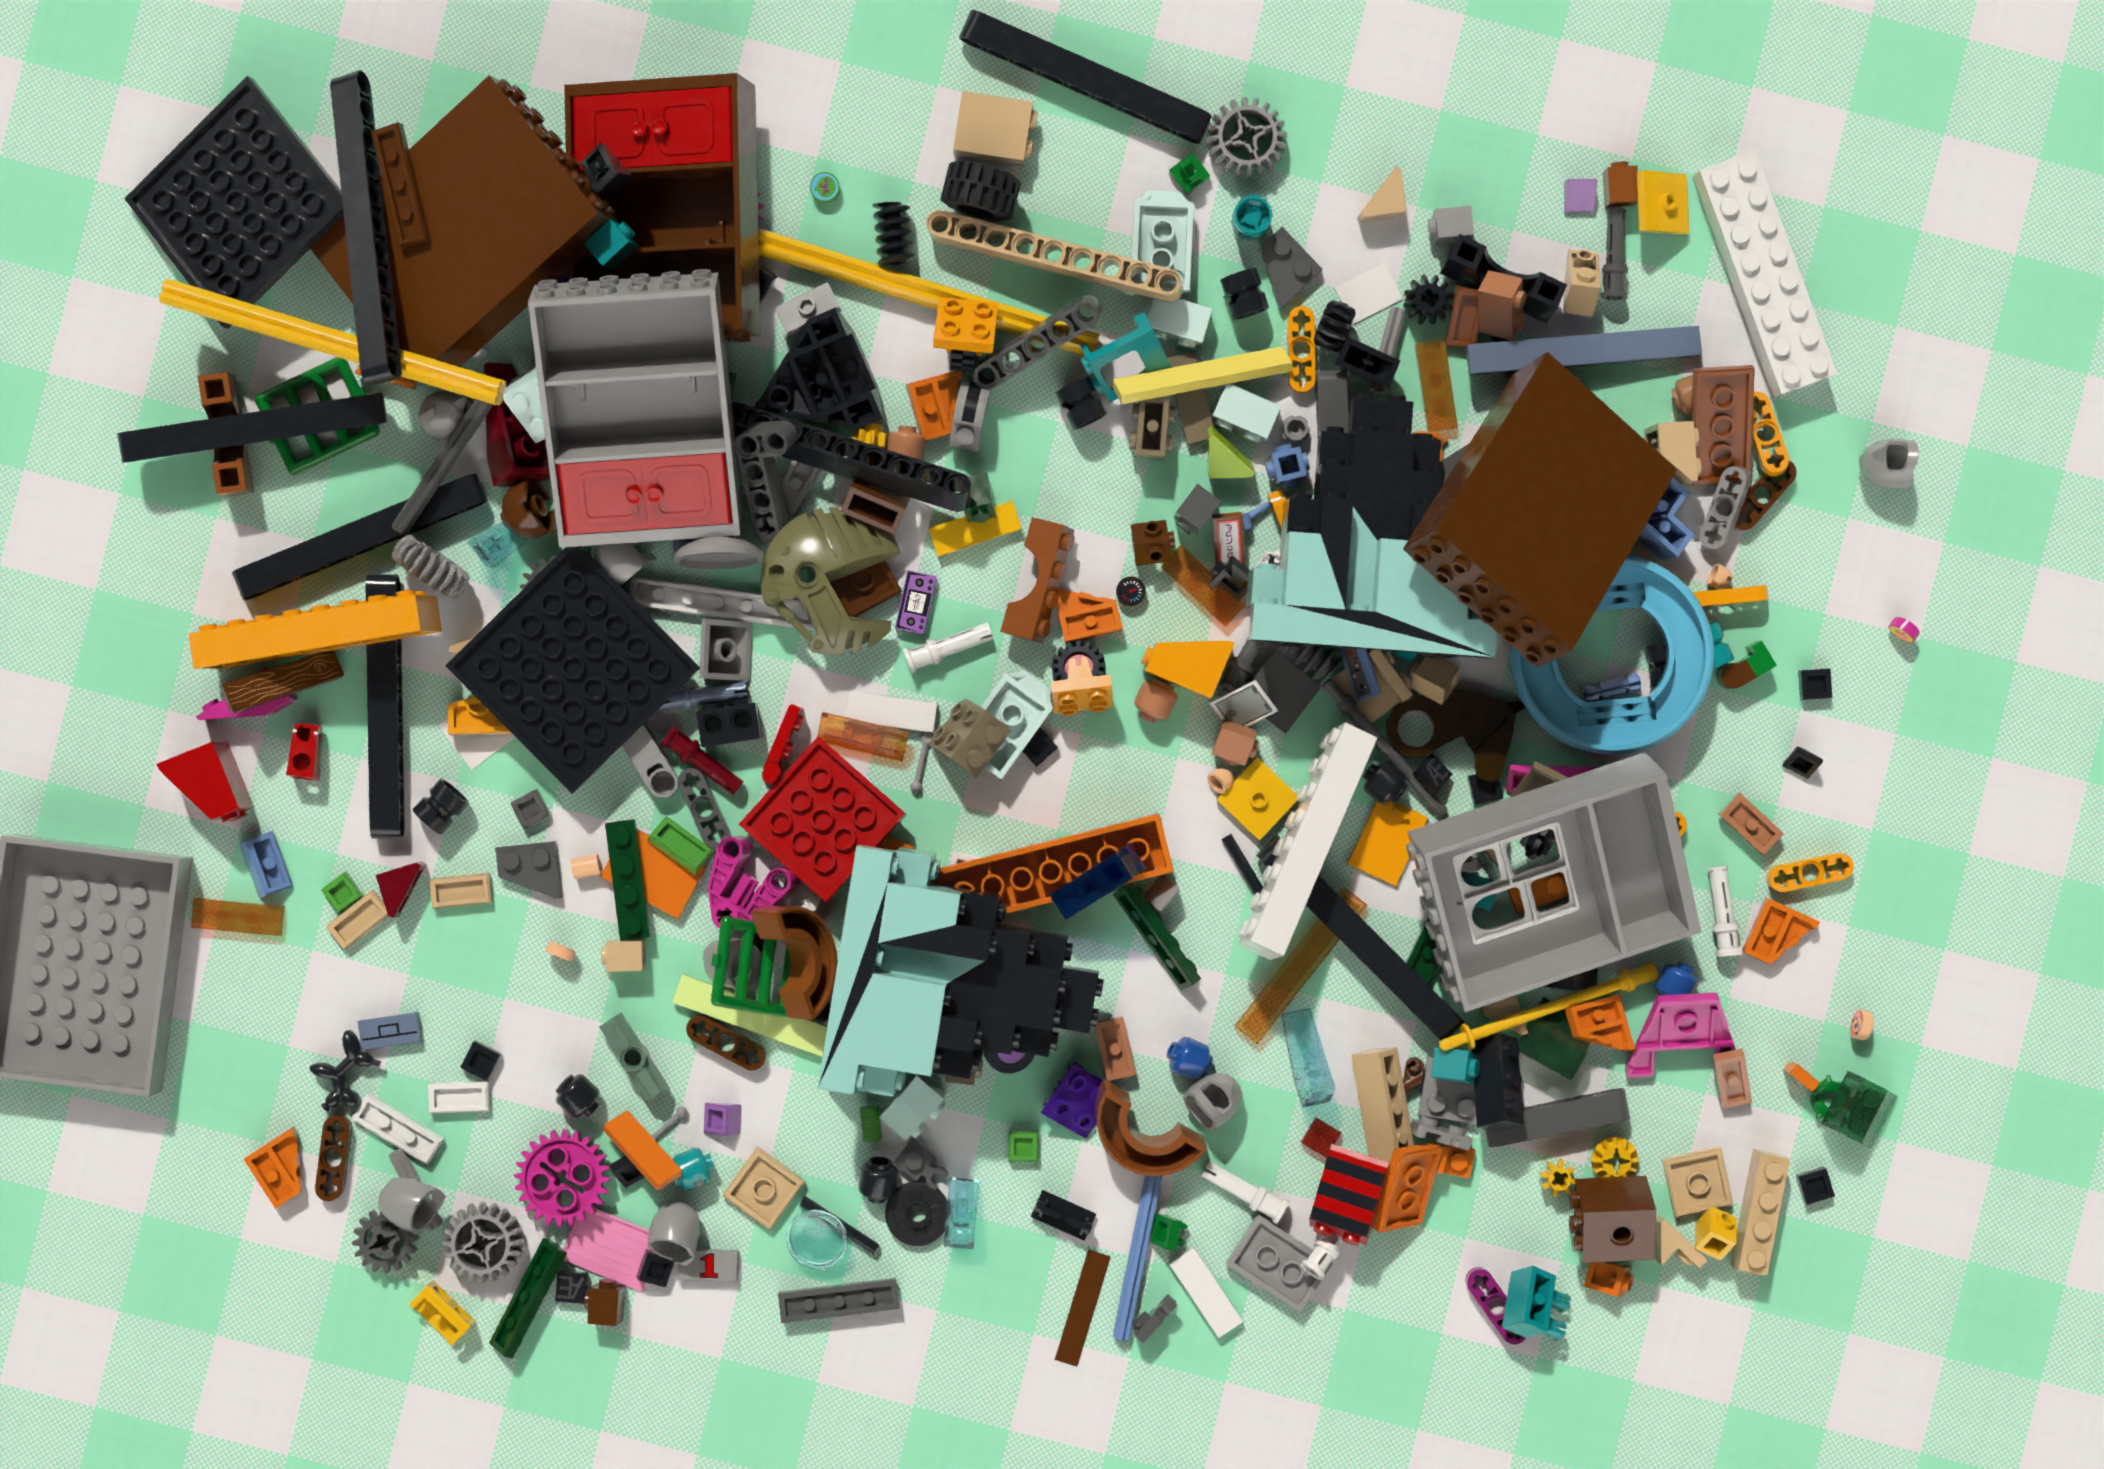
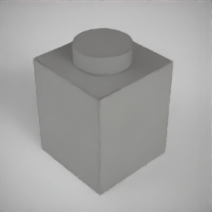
M1471 206L1435 209L1432 219H1428L1429 237H1434L1435 246L1454 244L1459 234L1470 239L1473 238Z

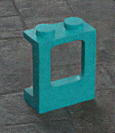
M1144 312L1133 317L1138 329L1091 353L1086 343L1080 345L1085 357L1080 359L1088 375L1095 374L1096 377L1091 380L1098 394L1100 395L1105 392L1110 403L1118 399V396L1113 387L1108 386L1100 371L1102 366L1131 351H1137L1145 366L1144 370L1138 374L1172 368Z

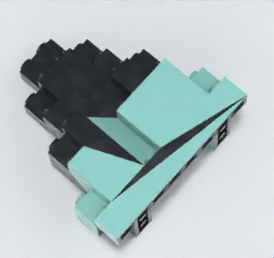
M1359 393L1358 397H1354L1350 401L1348 433H1344V428L1329 426L1326 427V431H1321L1318 434L1314 498L1312 499V494L1294 493V496H1291V498H1288L1283 503L1279 570H1277V564L1259 563V565H1256V568H1253L1248 573L1246 608H1251L1249 641L1273 642V646L1298 648L1314 645L1421 653V657L1446 659L1460 656L1495 658L1497 632L1481 621L1476 613L1467 605L1461 603L1450 590L1438 583L1434 576L1421 565L1414 562L1411 556L1403 550L1405 544L1442 488L1443 473H1439L1441 440L1433 439L1432 434H1411L1414 402L1406 401L1405 396L1389 395L1388 400L1376 399V394Z
M858 845L855 851L817 1089L853 1095L856 1091L893 1097L897 1090H901L902 1086L905 1085L907 1073L932 1076L933 1073L970 1079L973 1072H978L981 1066L983 1050L1011 1055L1012 1051L1048 1057L1050 1050H1056L1059 1033L1053 1032L1054 1028L1089 1033L1090 1026H1097L1099 1009L1094 1008L1095 996L1101 997L1104 979L1098 978L1099 971L1064 965L1065 961H1071L1073 944L1068 943L1069 935L998 924V922H1002L1005 918L1007 902H1002L1003 894L932 883V880L938 879L941 861L936 860L937 853L903 847L895 851Z

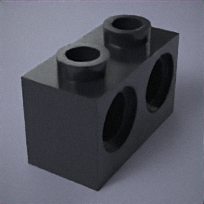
M750 698L732 700L733 706L721 708L720 703L702 705L703 711L696 712L701 747L763 738L758 703H750ZM742 711L748 712L752 718L750 726L745 729L740 728L736 723V717ZM712 716H717L722 721V728L717 733H712L707 728V721Z

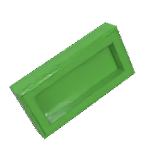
M667 816L654 829L647 840L694 875L712 856L714 851Z

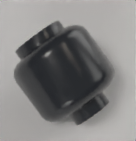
M1383 761L1378 766L1373 763L1363 775V778L1367 780L1364 785V791L1382 805H1387L1390 802L1395 804L1408 787L1405 784L1406 775L1388 761Z
M570 1074L555 1090L558 1094L556 1097L557 1104L572 1118H578L583 1114L589 1117L600 1105L596 1101L600 1094L599 1089L583 1074L576 1076Z
M876 1156L863 1163L859 1175V1192L872 1203H883L885 1199L895 1195L897 1191L898 1169L892 1164V1161L886 1157Z

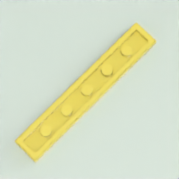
M1281 346L1113 379V389L1121 404H1127L1292 371V362Z

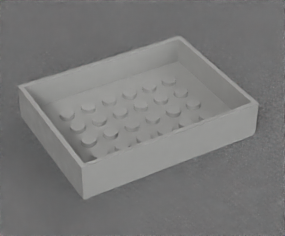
M19 834L1 836L0 1078L145 1097L162 1092L193 857Z

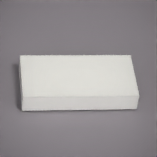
M489 1081L428 1084L429 1114L490 1111Z

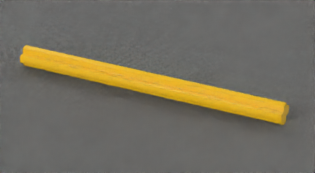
M761 228L758 231L759 255L931 309H938L939 297L999 303ZM999 303L996 329L1019 336L1048 317ZM1061 321L1055 323V328L1061 333H1066L1070 330L1067 323ZM1086 330L1059 348L1085 356L1080 345L1086 343L1090 352H1094L1100 334ZM1039 337L1030 338L1031 340L1044 343V341Z
M166 279L162 284L163 291L159 295V301L162 304L359 363L356 335L175 280ZM400 349L401 377L493 405H500L502 403L503 393L506 390V381Z

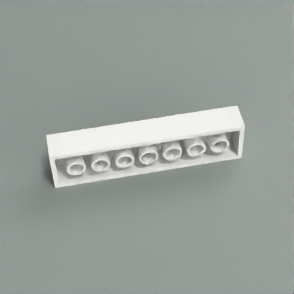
M1756 150L1699 170L1692 178L1772 397H1778L1836 375V368Z
M1346 722L1336 728L1334 727L1331 732L1327 731L1324 734L1319 746L1323 749L1319 759L1315 758L1308 770V774L1311 775L1308 785L1301 787L1296 801L1300 802L1296 812L1292 811L1285 823V828L1288 829L1284 840L1280 838L1274 848L1273 855L1276 856L1272 866L1268 865L1262 876L1261 882L1265 883L1261 893L1257 892L1251 901L1249 908L1253 912L1249 921L1244 920L1239 929L1238 936L1241 937L1239 946L1269 960L1284 956L1377 737Z

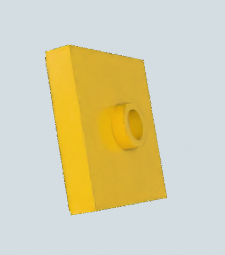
M1647 170L1637 172L1639 232L1676 235L1689 234L1687 174Z
M1256 757L1233 781L1231 787L1216 800L1260 841L1297 802L1296 798L1298 795Z

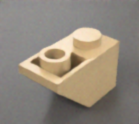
M1569 249L1564 280L1567 287L1563 294V313L1593 317L1601 288L1598 253L1584 249Z

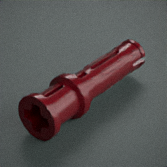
M677 724L674 725L660 743V746L668 747L676 753L682 763L685 762L687 764L689 762L732 796L744 782L702 750L699 741H693L683 734Z

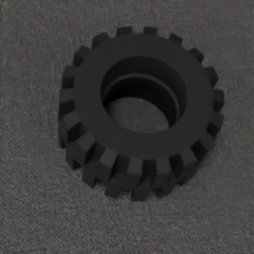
M973 161L951 162L948 166L940 200L951 209L973 217L993 221L1009 220L1013 218L1021 182L1013 174L991 165Z

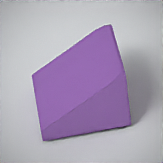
M1567 179L1564 182V212H1595L1597 179Z
M705 1103L704 1133L727 1136L739 1134L741 1130V1105Z

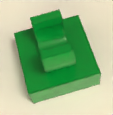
M1193 152L1169 169V173L1186 195L1210 178V174Z
M1156 1213L1151 1243L1167 1250H1176L1177 1245L1185 1244V1240L1179 1238L1180 1229H1188V1225L1166 1214Z

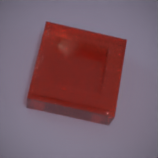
M1315 1116L1300 1142L1327 1158L1331 1144L1335 1145L1342 1132Z

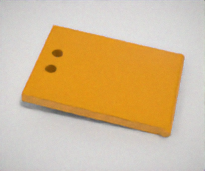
M1376 801L1350 859L1347 860V864L1397 887L1409 859L1406 850V844L1410 843L1407 832L1423 827L1428 817L1397 802L1395 804L1390 802L1387 805H1382Z

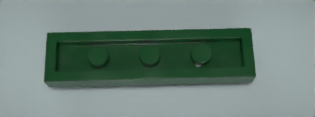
M636 819L605 823L620 941L651 937Z
M1131 882L1113 894L1179 989L1182 991L1197 983L1201 977L1197 973L1195 964L1183 954L1178 940L1169 934L1163 925L1160 915L1153 911L1146 902L1143 891Z
M542 1239L489 1341V1344L504 1357L513 1359L567 1255L566 1251L550 1239Z

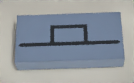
M418 1012L357 1021L361 1050L422 1041Z

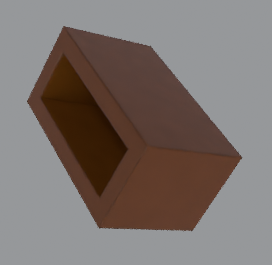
M853 480L840 512L895 535L910 497Z

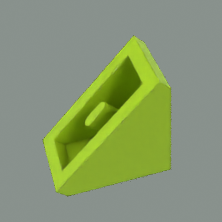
M1211 425L1207 429V470L1209 479L1252 477L1255 474L1254 465Z

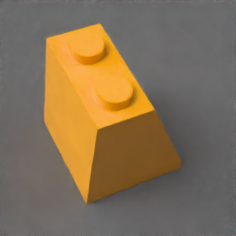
M1229 640L1160 642L1154 644L1153 648L1147 647L1140 664L1145 665L1143 672L1211 699L1235 643Z

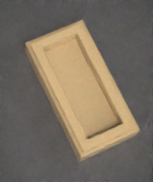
M490 873L429 879L432 909L493 902Z
M371 890L328 924L326 928L340 946L346 950L388 917L384 901L375 890Z

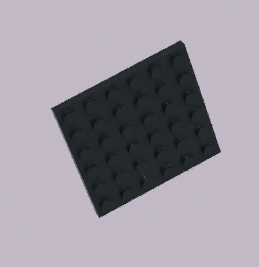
M246 76L124 198L191 286L250 304H255L344 216L341 189L256 81L249 76ZM218 321L226 329L232 326L231 324Z
M581 546L565 547L445 665L571 794H574L700 670V666Z

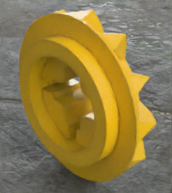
M1609 1137L1602 1140L1596 1145L1591 1156L1592 1168L1598 1178L1633 1176L1637 1173L1640 1161L1636 1148L1629 1141L1621 1137ZM1615 1149L1618 1157L1627 1160V1162L1618 1164L1616 1173L1612 1164L1603 1162V1160L1613 1158Z

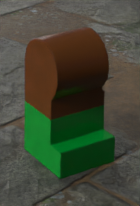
M1762 640L1755 641L1746 646L1749 655L1736 663L1722 665L1718 669L1716 679L1721 687L1725 689L1740 688L1777 666Z

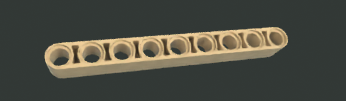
M944 210L933 211L926 220V226L932 238L941 244L1165 302L1177 301L1183 294L1184 287L1180 275L1170 268ZM939 222H948V227L945 231H935V227ZM966 230H977L975 237L966 240L963 238ZM997 236L1005 237V241L1001 246H991L993 238ZM1031 243L1034 245L1030 253H1019V249L1023 244ZM1058 250L1062 252V256L1058 261L1051 262L1047 260L1049 253ZM1081 258L1091 260L1089 266L1085 269L1076 268V263ZM1110 265L1119 267L1118 273L1114 276H1106L1104 274L1105 269ZM1143 272L1148 275L1144 283L1136 284L1133 282V277L1137 273ZM1167 280H1174L1177 283L1172 291L1162 290V284Z

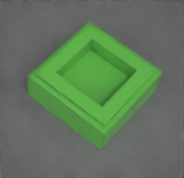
M347 872L342 873L321 889L337 913L343 912L364 896Z
M1009 1131V1162H1038V1131Z

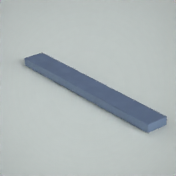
M1699 326L1468 344L1465 347L1469 376L1517 372L1546 352H1549L1565 368L1691 358L1702 355Z

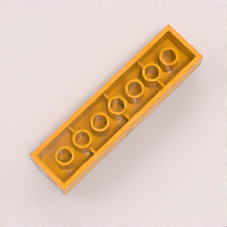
M404 590L396 592L397 596L375 595L368 597V601L346 600L339 602L340 605L329 606V604L312 606L311 610L301 611V609L284 611L283 615L278 616L267 614L255 616V620L227 621V625L199 626V632L188 633L193 668L221 670L442 632L437 596H428L426 591Z

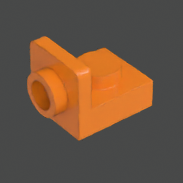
M1440 1143L1443 1146L1436 1173H1446L1469 1179L1476 1150L1471 1147L1470 1150H1465Z
M1590 1262L1584 1287L1616 1297L1624 1296L1626 1291L1629 1292L1633 1285L1634 1275L1631 1274L1632 1267L1628 1265L1621 1266L1611 1262Z

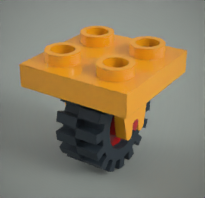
M939 297L933 348L946 349V352H951L950 370L974 372L976 356L982 355V352L993 353L999 303Z
M1081 640L1076 641L1074 646H1072L1071 642H1068L1065 649L1060 647L1058 655H1054L1052 663L1054 681H1051L1054 714L1060 713L1063 716H1070L1078 711L1102 712L1107 710V708L1113 707L1111 676L1106 675L1104 656L1102 653L1099 654V648L1096 646L1091 648V643L1087 641L1085 645H1081Z

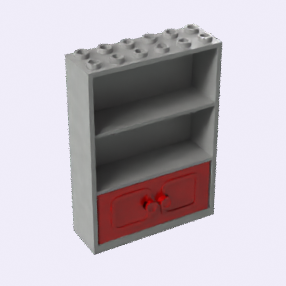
M700 269L693 271L690 275H680V272L670 271L662 273L660 277H649V274L639 273L632 275L630 279H619L618 276L609 275L601 277L600 281H588L587 278L580 277L570 279L569 283H557L556 280H542L538 282V285H534L528 300L559 548L737 536L741 534L743 509L738 460L734 444L735 430L718 273H711V270Z

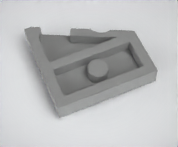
M1421 1116L1420 1120L1412 1118L1410 1125L1415 1136L1424 1139L1428 1137L1442 1144L1470 1150L1473 1139L1466 1135V1129L1451 1124L1449 1129L1437 1126L1438 1120L1427 1116Z

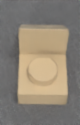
M1658 1215L1656 1217L1655 1238L1656 1261L1663 1265L1679 1249L1676 1255L1688 1267L1693 1263L1700 1269L1708 1260L1669 1222Z

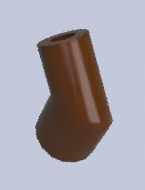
M1411 1057L1406 1061L1403 1078L1405 1095L1422 1084L1425 1068L1424 1063L1417 1057Z

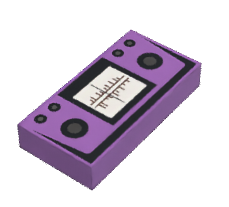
M907 570L895 625L896 629L924 635L936 576Z

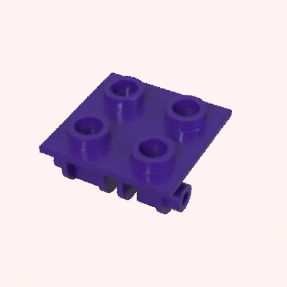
M1074 1062L1071 1066L1068 1065L1066 1074L1062 1080L1057 1082V1088L1054 1087V1092L1048 1102L1043 1104L1044 1108L1041 1113L1087 1139L1096 1125L1095 1099L1102 1079Z

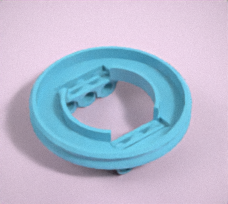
M1628 555L1595 611L1639 607L1650 615L1660 628L1666 645V664L1658 685L1646 697L1583 702L1570 691L1563 681L1557 658L1537 668L1511 645L1510 663L1516 690L1528 713L1547 733L1568 746L1596 754L1620 755L1645 750L1665 741L1692 718L1702 703L1711 681L1714 664V643L1709 621L1703 607L1687 585L1673 573L1656 563Z

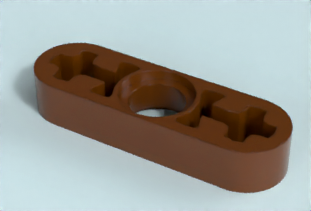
M1782 459L1774 461L1771 464H1774L1775 468H1779V464L1782 461ZM1789 461L1787 471L1785 472L1786 476H1788L1787 479L1781 478L1773 485L1765 481V478L1767 477L1771 481L1776 476H1769L1763 472L1748 489L1740 513L1746 511L1750 506L1745 503L1747 499L1754 508L1760 511L1758 513L1755 509L1750 511L1746 517L1749 521L1748 524L1746 522L1739 524L1736 521L1735 530L1745 531L1751 529L1795 480L1797 470L1791 461ZM1758 487H1765L1770 493V498L1765 504L1757 502L1754 497L1755 490ZM1733 507L1729 511L1728 516L1731 514Z
M696 1015L687 1023L686 1032L691 1040L746 1070H757L766 1061V1051L762 1045L706 1015ZM701 1021H704L706 1023L705 1029L710 1032L714 1031V1027L720 1029L715 1034L712 1044L707 1042L711 1036L706 1033H702L700 1036L695 1034L696 1029L693 1027V1023L699 1024ZM729 1034L734 1038L735 1045L732 1050L724 1051L719 1047L718 1039L721 1035ZM740 1041L746 1043L742 1048L745 1051L751 1052L753 1049L758 1051L757 1057L760 1058V1062L754 1061L752 1064H749L747 1062L748 1057L741 1052L738 1058L733 1056L739 1049Z
M343 1114L329 1117L324 1122L322 1128L315 1192L323 1201H333L340 1197L345 1190L352 1122ZM340 1121V1126L345 1127V1131L339 1133L337 1142L343 1141L344 1144L334 1143L328 1145V1140H335V1130L331 1129L330 1126ZM331 1149L337 1150L341 1154L342 1160L338 1166H332L326 1160V1154ZM324 1170L328 1172L340 1171V1175H333L332 1185L337 1186V1190L331 1192V1195L328 1194V1189L323 1188V1184L330 1180V1173L324 1174Z

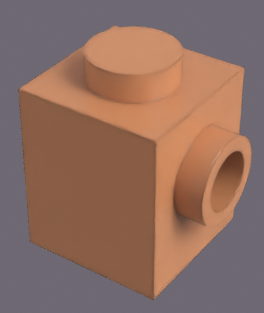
M1223 719L1213 744L1212 754L1221 757L1222 761L1229 765L1238 766V764L1245 766L1248 757L1254 759L1260 743L1255 741L1257 731Z

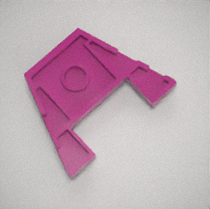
M1718 994L1658 995L1637 1039L1635 1050H1632L1625 1066L1626 1077H1653L1655 1051L1714 1048V1054L1736 1050Z

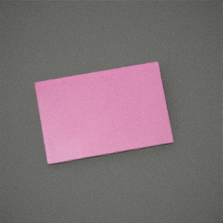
M596 1209V1214L585 1211L587 1220L583 1222L576 1216L575 1225L572 1226L563 1248L567 1252L564 1261L608 1279L616 1280L620 1284L642 1292L646 1282L639 1281L636 1275L645 1250H650L648 1247L649 1230Z

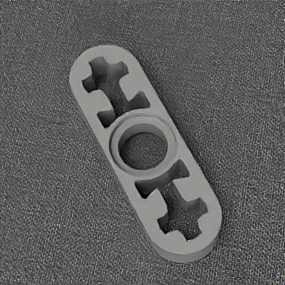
M1729 467L1723 471L1700 532V540L1706 548L1720 549L1725 547L1730 540L1751 483L1750 473L1743 467ZM1738 472V478L1742 480L1741 485H1735L1732 493H1738L1737 498L1729 494L1724 495V490L1731 491L1733 482L1729 480L1730 476L1736 475ZM1724 499L1729 500L1733 505L1731 514L1726 517L1722 516L1718 511V505ZM1713 519L1727 521V526L1720 525L1718 529L1721 540L1712 543L1713 538L1709 536V532L1715 531L1719 524L1718 522H1713Z

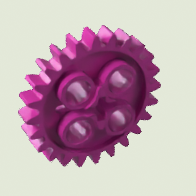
M563 1129L561 1137H559L556 1130L551 1131L550 1139L541 1134L539 1135L540 1145L531 1141L529 1144L533 1151L521 1152L526 1161L516 1162V1165L523 1169L522 1173L514 1174L515 1178L522 1180V1184L514 1187L515 1190L524 1191V1194L518 1200L519 1202L529 1201L525 1209L526 1212L534 1209L537 1210L534 1219L537 1220L546 1215L545 1224L547 1225L551 1224L554 1218H556L558 1227L563 1226L565 1218H567L570 1226L575 1225L576 1216L582 1222L586 1221L585 1211L596 1214L597 1211L594 1203L604 1205L605 1202L599 1196L600 1194L610 1192V1190L603 1187L604 1182L612 1181V1178L604 1176V1172L609 1170L610 1166L602 1165L601 1163L607 1157V1154L597 1155L596 1152L601 1145L595 1144L590 1147L591 1137L586 1136L581 1141L580 1131H575L571 1138L568 1129ZM558 1148L565 1154V1161L562 1165H556L552 1159L553 1152ZM541 1163H546L558 1173L567 1172L565 1177L583 1187L585 1192H579L570 1183L559 1184L561 1178L542 1168ZM581 1165H586L590 1170V1176L584 1182L577 1176V1170ZM541 1174L546 1175L549 1180L548 1188L544 1191L540 1190L536 1185L537 1177ZM565 1190L570 1191L574 1196V1201L569 1207L564 1206L561 1202V1195Z

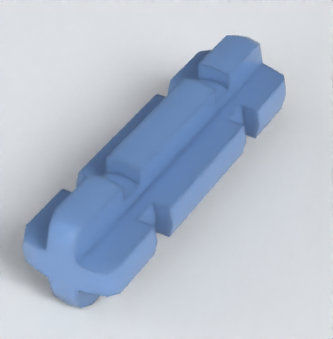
M1637 673L1625 675L1624 679L1620 676L1598 682L1597 686L1594 683L1586 685L1582 688V692L1586 702L1598 701L1599 697L1605 699L1626 693L1628 689L1630 692L1639 690L1641 688V680Z

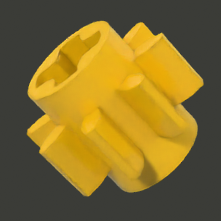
M871 423L859 430H853V439L884 449L887 448L888 435L882 432V425Z
M1560 1158L1557 1164L1553 1165L1546 1161L1548 1168L1545 1172L1540 1171L1538 1173L1545 1178V1182L1541 1184V1187L1547 1189L1551 1186V1193L1555 1197L1558 1191L1562 1190L1569 1194L1568 1187L1571 1183H1575V1179L1570 1176V1173L1575 1170L1574 1167L1568 1166L1564 1169V1160ZM1557 1171L1562 1174L1560 1176L1562 1180L1560 1183L1553 1181L1555 1179L1553 1174Z

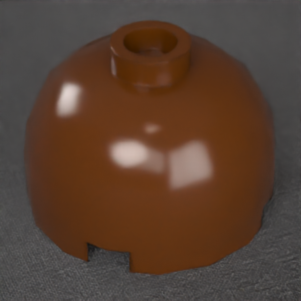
M525 479L510 487L504 494L501 505L502 512L500 517L503 525L508 529L510 528L519 537L526 539L540 538L556 529L555 510L553 509L549 512L544 501L551 499L544 487L536 479Z

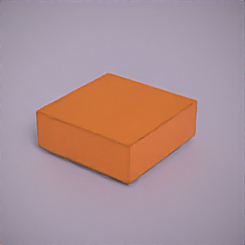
M1789 1062L1783 1069L1805 1089L1813 1092L1819 1085V1081L1794 1062Z

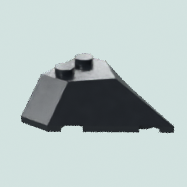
M836 307L807 320L795 343L792 344L768 383L763 395L754 406L764 411L767 410L781 413V415L825 424L845 426V428L855 430L884 418L879 388L855 332Z

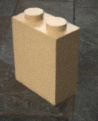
M962 91L953 148L954 155L1024 166L1025 158L1031 159L1033 141L1028 140L1030 129H1036L1038 111H1033V102Z

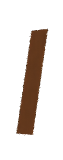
M1088 1250L1055 1360L1073 1366L1078 1365L1111 1256Z

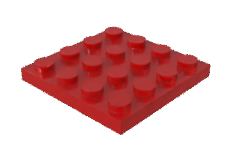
M817 736L738 825L822 900L828 903L852 876L856 846L865 845L878 848L907 814Z

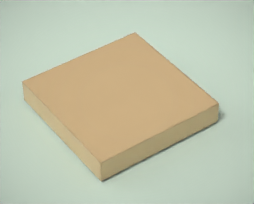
M757 1146L722 1196L771 1230L805 1183V1180Z
M1720 1146L1662 1158L1675 1218L1705 1212L1710 1206L1719 1209L1734 1205Z

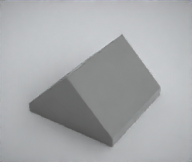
M702 618L699 678L749 681L752 622Z

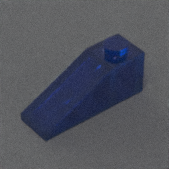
M1128 843L1051 893L1050 897L1065 920L1133 879L1146 866L1131 843Z

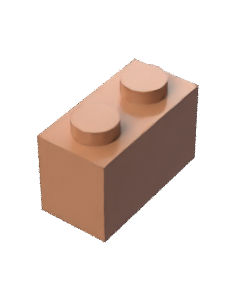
M1488 270L1478 289L1479 333L1513 341L1517 331L1524 328L1527 315L1523 312L1526 300V292L1523 291V278Z

